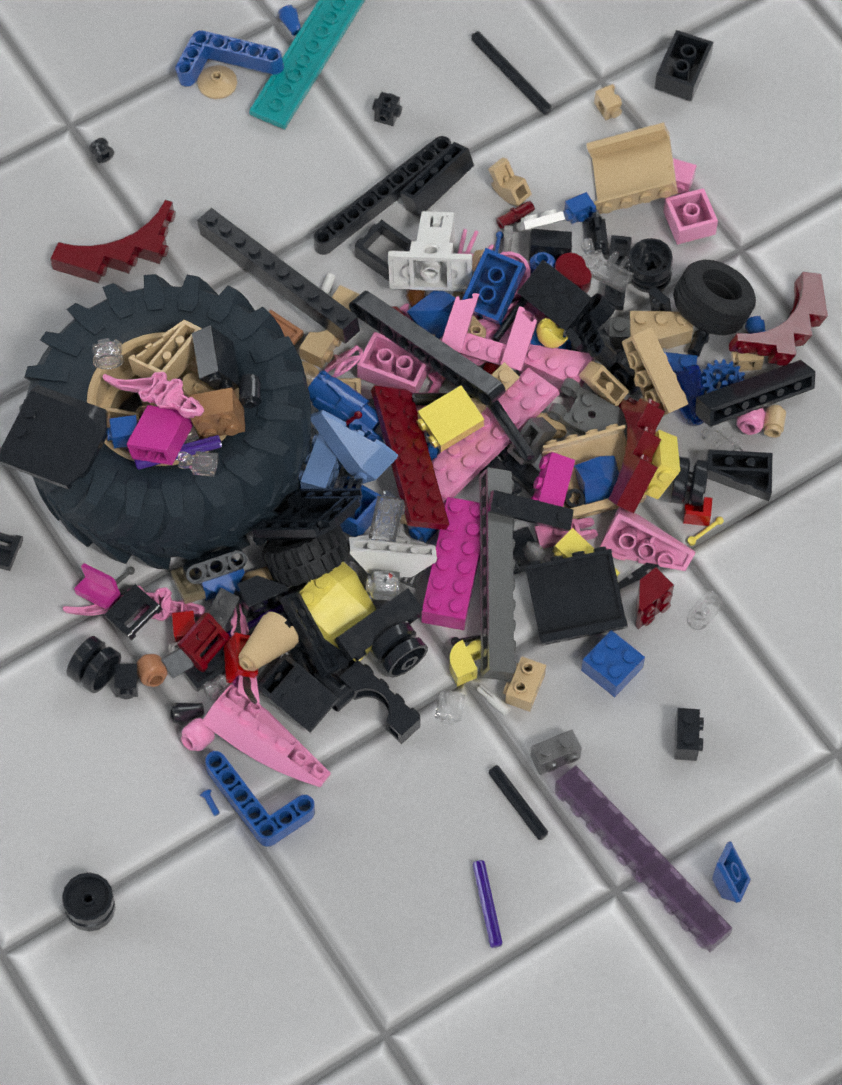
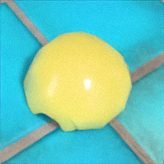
M542 319L536 327L538 340L547 348L555 349L568 340L567 336L563 337L565 330L558 328L551 319Z

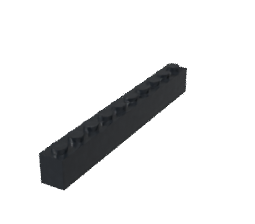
M212 207L197 220L200 234L343 343L346 344L360 331L358 317Z

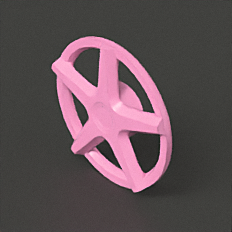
M355 345L340 355L335 354L334 359L324 370L329 372L335 369L334 375H332L334 378L344 374L361 359L363 350L358 345ZM355 351L360 352L359 355L350 357Z

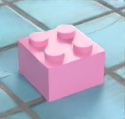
M704 188L665 198L663 212L677 245L716 235L718 220Z

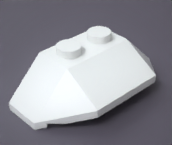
M371 534L349 537V553L369 574L376 569L400 572V578L413 577L437 561L436 547L415 539Z

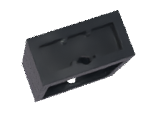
M381 219L377 224L371 226L363 238L361 237L355 243V257L389 281L388 263L369 251L368 248L381 235H384L404 251L410 252L411 240Z

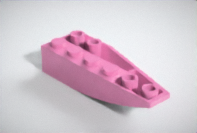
M231 684L212 705L201 723L256 761L287 776L321 787L331 773L268 710L260 704L256 705L257 702L249 696L247 697L250 701L240 695L238 688Z

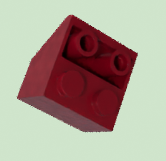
M657 567L640 579L636 599L635 627L638 630L643 625H650L658 613L666 612L671 606L674 584Z

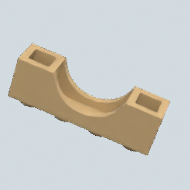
M339 285L332 298L350 311L349 303L360 294ZM328 330L309 332L299 348L300 358L322 369L326 362H330L333 350L336 346L339 347L342 341Z

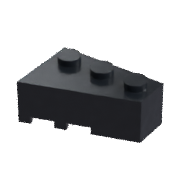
M708 449L706 460H708L707 474L709 480L766 501L770 500L772 495L773 453Z

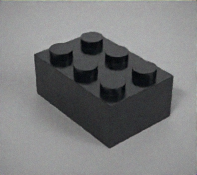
M676 30L656 74L654 89L692 101L711 58L714 42Z
M544 260L540 262L517 292L565 331L574 328L595 301Z

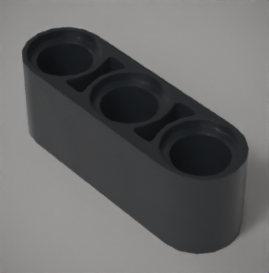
M238 546L226 547L187 561L183 565V573L189 582L199 584L242 569L247 564V556ZM239 553V560L236 562H232L231 557L234 554ZM213 561H220V564L217 568H210V565ZM199 568L197 575H189L191 569Z

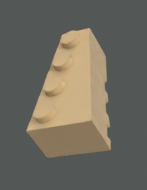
M652 327L622 341L629 366L635 370L634 382L641 389L643 395L641 399L648 401L650 398L660 403L659 408L665 411L663 416L688 405L686 395L682 391L676 374L673 372L667 355L663 352Z

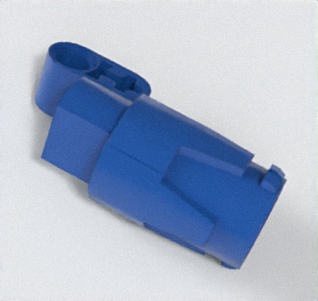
M322 370L308 386L312 405L319 411L324 410L344 422L353 417L356 411H360L362 418L354 420L346 427L355 431H363L365 433L364 437L373 442L377 439L384 443L383 439L374 432L380 423L376 410L368 405L369 400L355 389Z

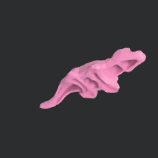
M155 372L151 378L131 380L116 379L107 374L103 375L104 381L120 390L132 393L137 392L143 402H153L159 408L176 409L184 418L201 416L204 412V408L198 400L183 394V382L180 379L168 381L165 372Z
M166 587L157 589L155 593L145 592L163 609L151 619L164 621L168 617H172V613L193 611L194 618L200 617L205 613V607L193 602L184 604L183 600L173 601L171 598L172 593ZM123 595L107 610L96 604L86 607L64 606L63 610L66 613L76 615H102ZM147 605L133 620L139 619L150 607Z

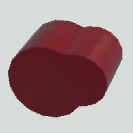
M570 252L561 255L556 261L555 269L587 293L591 287L592 274L586 266L585 260L577 253Z

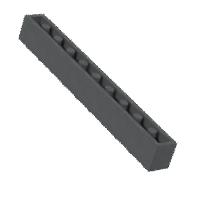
M487 468L479 476L481 678L506 681L515 673L517 666L516 661H514V652L516 650L514 610L516 601L513 599V591L515 589V580L513 579L515 540L512 534L515 521L512 518L487 511L491 491L497 490L512 494L514 481L512 480V471Z

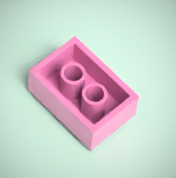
M374 332L357 364V377L379 386L406 389L413 394L419 393L431 368L384 335Z

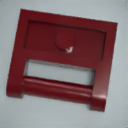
M205 612L177 645L191 659L194 666L199 671L204 672L208 668V663L231 637L210 613ZM217 635L218 639L201 658L199 655Z

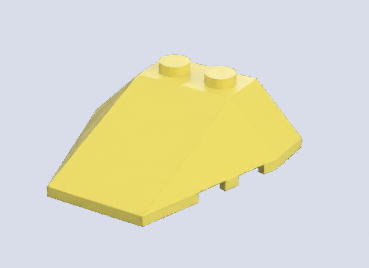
M342 562L333 571L322 575V577L311 580L299 592L323 637L338 649L339 647L334 642V639L376 610L356 572L345 562ZM372 646L365 650L367 654L371 651Z

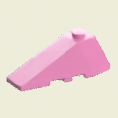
M621 507L618 508L599 546L612 549V557L618 560H633L641 564L652 563L660 567L686 571L696 553L640 515L631 513Z

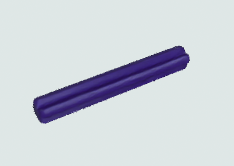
M219 435L183 444L175 460L221 448L222 443ZM134 459L138 470L161 464Z
M485 861L473 862V870L490 947H501L503 942Z

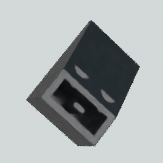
M285 653L258 684V690L310 733L339 700L336 695Z

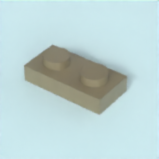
M183 567L171 571V577L184 604L206 598L201 583L193 584L189 582L183 573ZM194 569L190 570V576L196 575Z

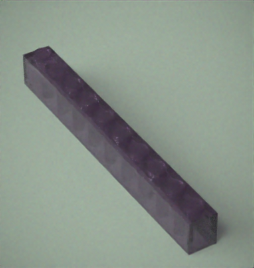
M576 765L556 781V796L562 802L566 801L572 813L578 818L581 817L586 822L588 830L593 834L596 833L601 838L604 847L612 850L623 866L627 865L632 870L634 878L640 883L643 882L648 887L650 895L655 899H659L664 904L663 907L671 916L674 915L680 921V926L686 932L690 931L695 936V941L702 949L706 948L709 952H712L730 936L732 927Z

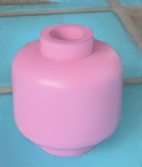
M764 409L754 410L737 417L736 421L739 430L747 435L759 433L764 426L766 414Z
M201 718L192 720L182 730V743L191 751H202L215 738V733L201 723L203 721Z

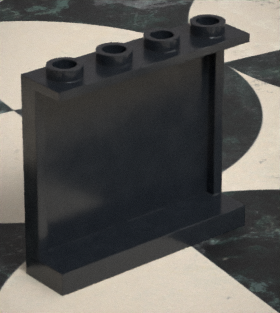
M605 546L593 549V553L585 554V551L572 553V557L563 558V555L550 558L551 561L542 563V560L529 562V566H525L541 646L628 628L612 557V549H606Z

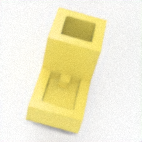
M463 640L453 646L450 653L449 669L457 686L477 678L478 668L474 661L481 659L480 640L471 642L467 647Z

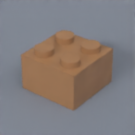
M233 388L189 395V397L198 400L204 408L201 416L190 418L202 439L215 435H236L240 432H245L244 408Z

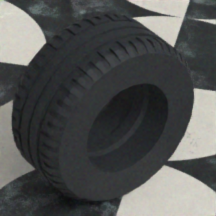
M704 259L689 264L673 292L675 306L679 313L696 328L713 335L726 336L740 331L756 306L755 292L749 281L734 268L715 260Z

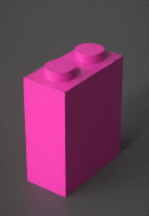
M147 405L127 442L132 459L173 465L193 424L190 418H184L176 409Z

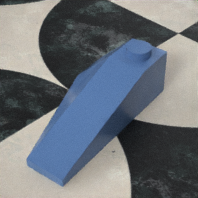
M324 410L311 414V422L346 471L356 481H358V478L363 479V484L376 480L397 459L398 454L377 439L375 442L364 437L365 433L363 431L347 428L346 422Z

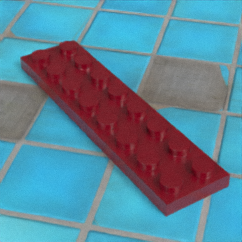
M374 385L371 389V394L385 445L398 454L391 467L407 525L446 530L450 524L425 436L417 423L418 411L416 404L412 402V393L406 389Z

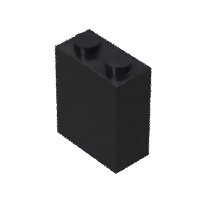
M211 325L192 333L199 379L215 390L227 388L235 390L239 388L240 378L233 341Z

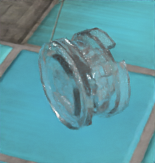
M109 338L98 340V344L93 343V364L100 369H113L122 365L124 362L123 355L121 354L123 352L122 343L116 339L114 342L109 341Z

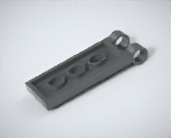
M566 378L560 389L565 395L576 400L569 412H567L563 405L552 403L547 412L549 418L560 422L581 435H586L585 432L593 429L598 431L606 430V427L612 424H618V426L625 425L624 435L627 441V424L622 409L580 387L576 380ZM592 412L595 418H590L588 413Z

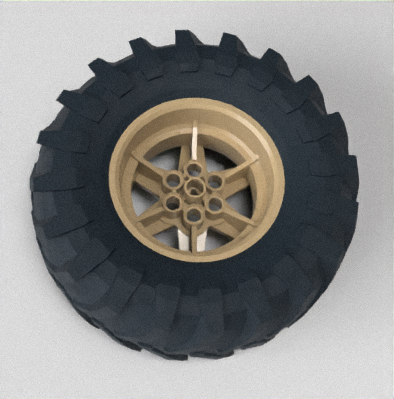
M156 274L144 275V288L133 291H126L121 286L112 283L102 287L106 299L90 308H86L78 303H74L66 310L74 319L60 333L46 331L40 341L49 347L43 353L37 365L27 366L24 378L30 381L26 398L34 387L40 385L106 409L108 417H106L107 428L110 427V418L136 415L138 423L147 405H157L153 402H143L140 398L142 406L136 412L118 409L126 399L137 392L132 393L120 390L105 382L103 375L107 374L113 378L123 380L142 378L133 373L128 357L133 354L135 356L146 349V345L149 343L154 344L163 338L162 334L181 321L186 320L202 329L211 325L233 341L239 378L241 380V377L246 374H254L259 377L261 382V403L252 409L243 406L245 432H240L236 435L219 436L222 443L221 448L177 459L173 465L159 464L138 470L130 452L123 448L114 449L113 441H108L107 437L89 473L83 479L80 477L72 483V487L69 490L33 477L37 490L49 511L58 521L61 520L68 532L86 547L95 543L105 555L123 564H127L133 554L153 568L169 570L172 557H181L189 561L209 554L210 551L222 546H238L244 549L251 545L245 534L250 532L264 519L274 520L279 515L274 510L281 504L285 496L299 489L301 483L296 478L311 448V442H309L311 439L312 423L310 394L301 358L290 337H285L278 322L263 306L255 311L248 299L237 289L227 285L218 295L203 279L188 274L182 287L172 286ZM196 357L178 379L182 381L185 375L198 373ZM237 388L234 392L239 399V388ZM194 424L184 444L202 439Z

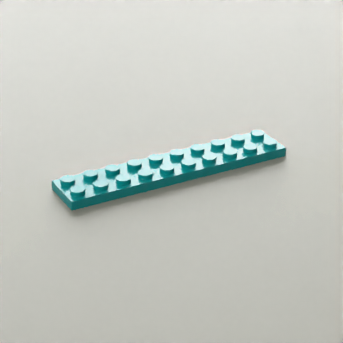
M319 0L283 56L284 70L279 74L271 75L250 108L249 114L285 130L366 0Z

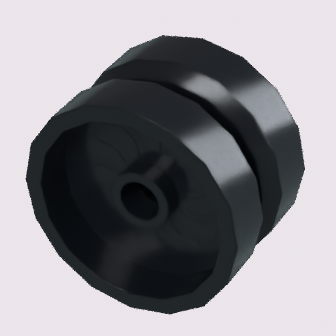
M679 456L680 472L673 482L671 503L682 504L687 491L689 492V505L701 507L703 494H705L707 486L708 460L697 459L694 462L693 472L689 471L690 459Z
M408 622L400 623L387 630L376 640L371 648V654L379 663H383L382 668L391 678L399 677L413 669L428 652V646L421 638L416 637V631Z
M91 636L78 647L67 666V676L75 682H82L85 689L95 694L102 690L114 676L115 664H120L121 653L110 646L106 647L105 642L98 637Z
M82 873L70 879L64 887L62 894L63 907L68 920L73 926L79 930L90 932L108 925L114 916L116 906L112 887L105 878L95 873Z

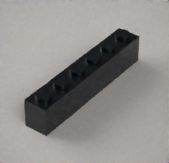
M798 360L696 397V416L711 427L815 389L816 371L802 360Z

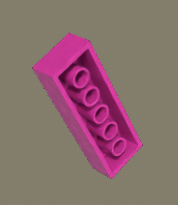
M447 497L445 510L450 525L446 530L440 529L436 545L437 561L432 564L423 603L421 623L464 631L480 560V503Z

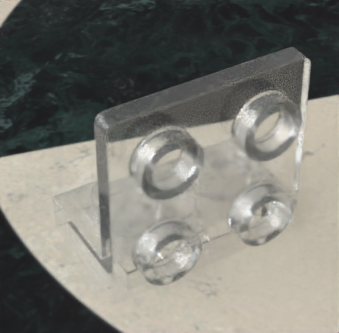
M384 489L383 496H377L369 532L371 540L396 542V538L400 533V519L405 511V504L402 498L389 489Z

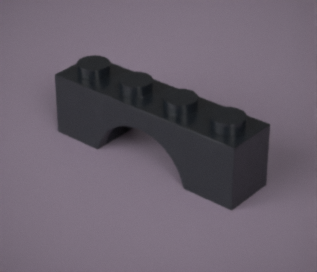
M358 660L339 677V683L346 684L354 693V700L368 697L377 699L385 705L389 712L386 719V730L400 744L404 743L421 727V716L414 708H409L400 694H394L389 689V685L382 678L378 679L369 665H363Z

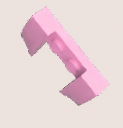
M472 294L473 298L460 300L459 296L456 297L442 342L458 353L502 365L505 362L511 369L522 372L537 320L534 319L531 322L523 314L525 309L519 306L506 345L468 333L479 294Z

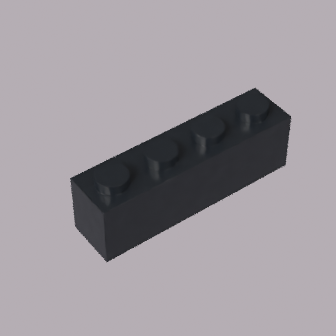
M453 142L400 192L406 210L421 217L422 211H427L475 165L469 149Z
M407 588L334 639V642L348 659V662L353 658L358 661L367 655L365 650L373 646L376 640L387 630L406 621L411 624L420 618L418 613L423 608L409 588Z

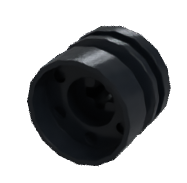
M648 238L637 242L632 247L629 255V277L635 288L641 292L649 293L653 287L659 291L667 287L671 281L673 264L672 251L669 246L660 239Z

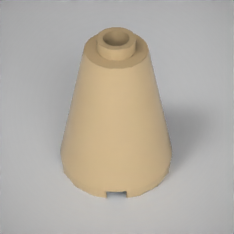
M271 611L262 616L239 654V664L243 669L255 671L297 645L299 642L298 635L293 626L289 628L285 624L287 620L283 616Z

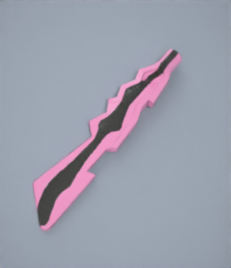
M237 603L233 611V618L230 621L232 626L231 637L235 632L245 635L249 633L241 604ZM239 675L238 693L256 705L260 702L257 678Z

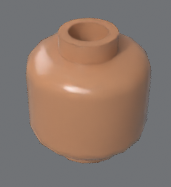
M146 654L137 661L138 677L142 684L156 687L164 682L167 676V669L159 655Z

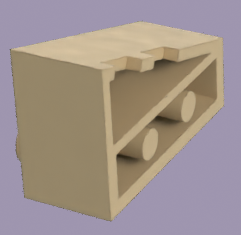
M630 311V337L652 327L662 348L670 349L691 343L693 325L679 312Z
M186 320L181 321L162 334L163 338L154 344L149 343L146 345V349L141 353L128 357L133 373L142 378H151L155 372H165L168 381L178 379L196 357L192 333L202 328Z

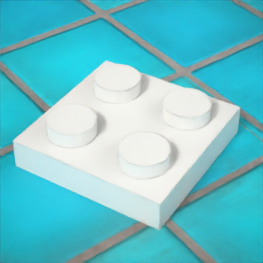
M556 209L540 213L541 217L538 218L537 214L521 218V222L516 224L517 230L520 232L565 220L563 211L557 213Z

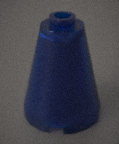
M699 365L683 367L684 371L677 373L675 370L673 372L676 374L677 381L685 393L688 405L678 410L688 424L698 426L705 422L696 416V397L705 393L702 371Z

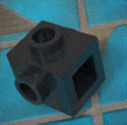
M381 92L379 98H375L372 105L375 121L394 126L403 108L400 105V97Z

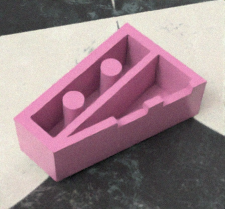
M530 344L522 372L519 371V373L522 374L527 368H530L556 387L559 392L563 393L560 388L566 378H572L580 384V387L583 386L585 381H582L579 375L589 362H594L595 359L585 352L558 348L551 349L545 346Z

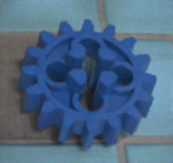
M723 359L722 363L719 364L717 360H714L713 365L708 363L706 369H703L700 383L703 384L701 390L709 393L717 390L715 388H717L719 382H721L720 388L743 381L745 380L743 379L745 372L739 373L740 366L734 367L733 361L726 364V360ZM732 374L728 377V380L725 381L726 375Z

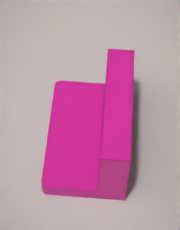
M85 563L82 564L81 568L85 578L74 588L76 595L107 610L121 596L115 579Z

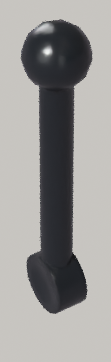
M481 634L461 639L453 637L451 645L454 646L461 640L468 642L481 639Z

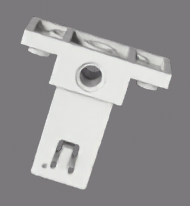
M422 211L417 241H411L410 252L389 251L390 289L466 292L473 277L472 254L453 253L455 242L453 212ZM431 218H433V227H430Z

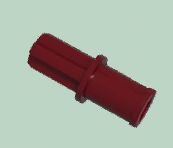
M527 201L517 208L512 207L509 212L497 218L496 223L501 230H504L505 225L510 226L515 222L519 223L521 218L533 212L535 207L531 201Z

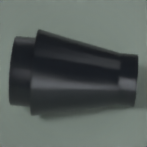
M175 703V705L170 706L173 723L183 724L203 716V703Z

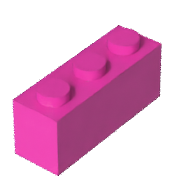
M554 452L544 455L539 462L541 470L539 476L534 481L533 488L535 492L531 499L563 507L575 460Z

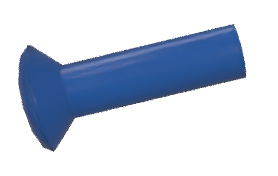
M205 790L200 794V797L205 798L214 816L219 815L220 812L210 795L212 790Z

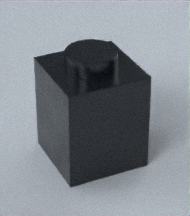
M137 663L115 664L114 690L116 697L121 699L138 697L139 677Z

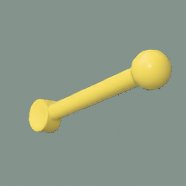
M717 517L715 522L696 536H690L687 543L690 546L695 545L697 539L715 526L723 524V517Z

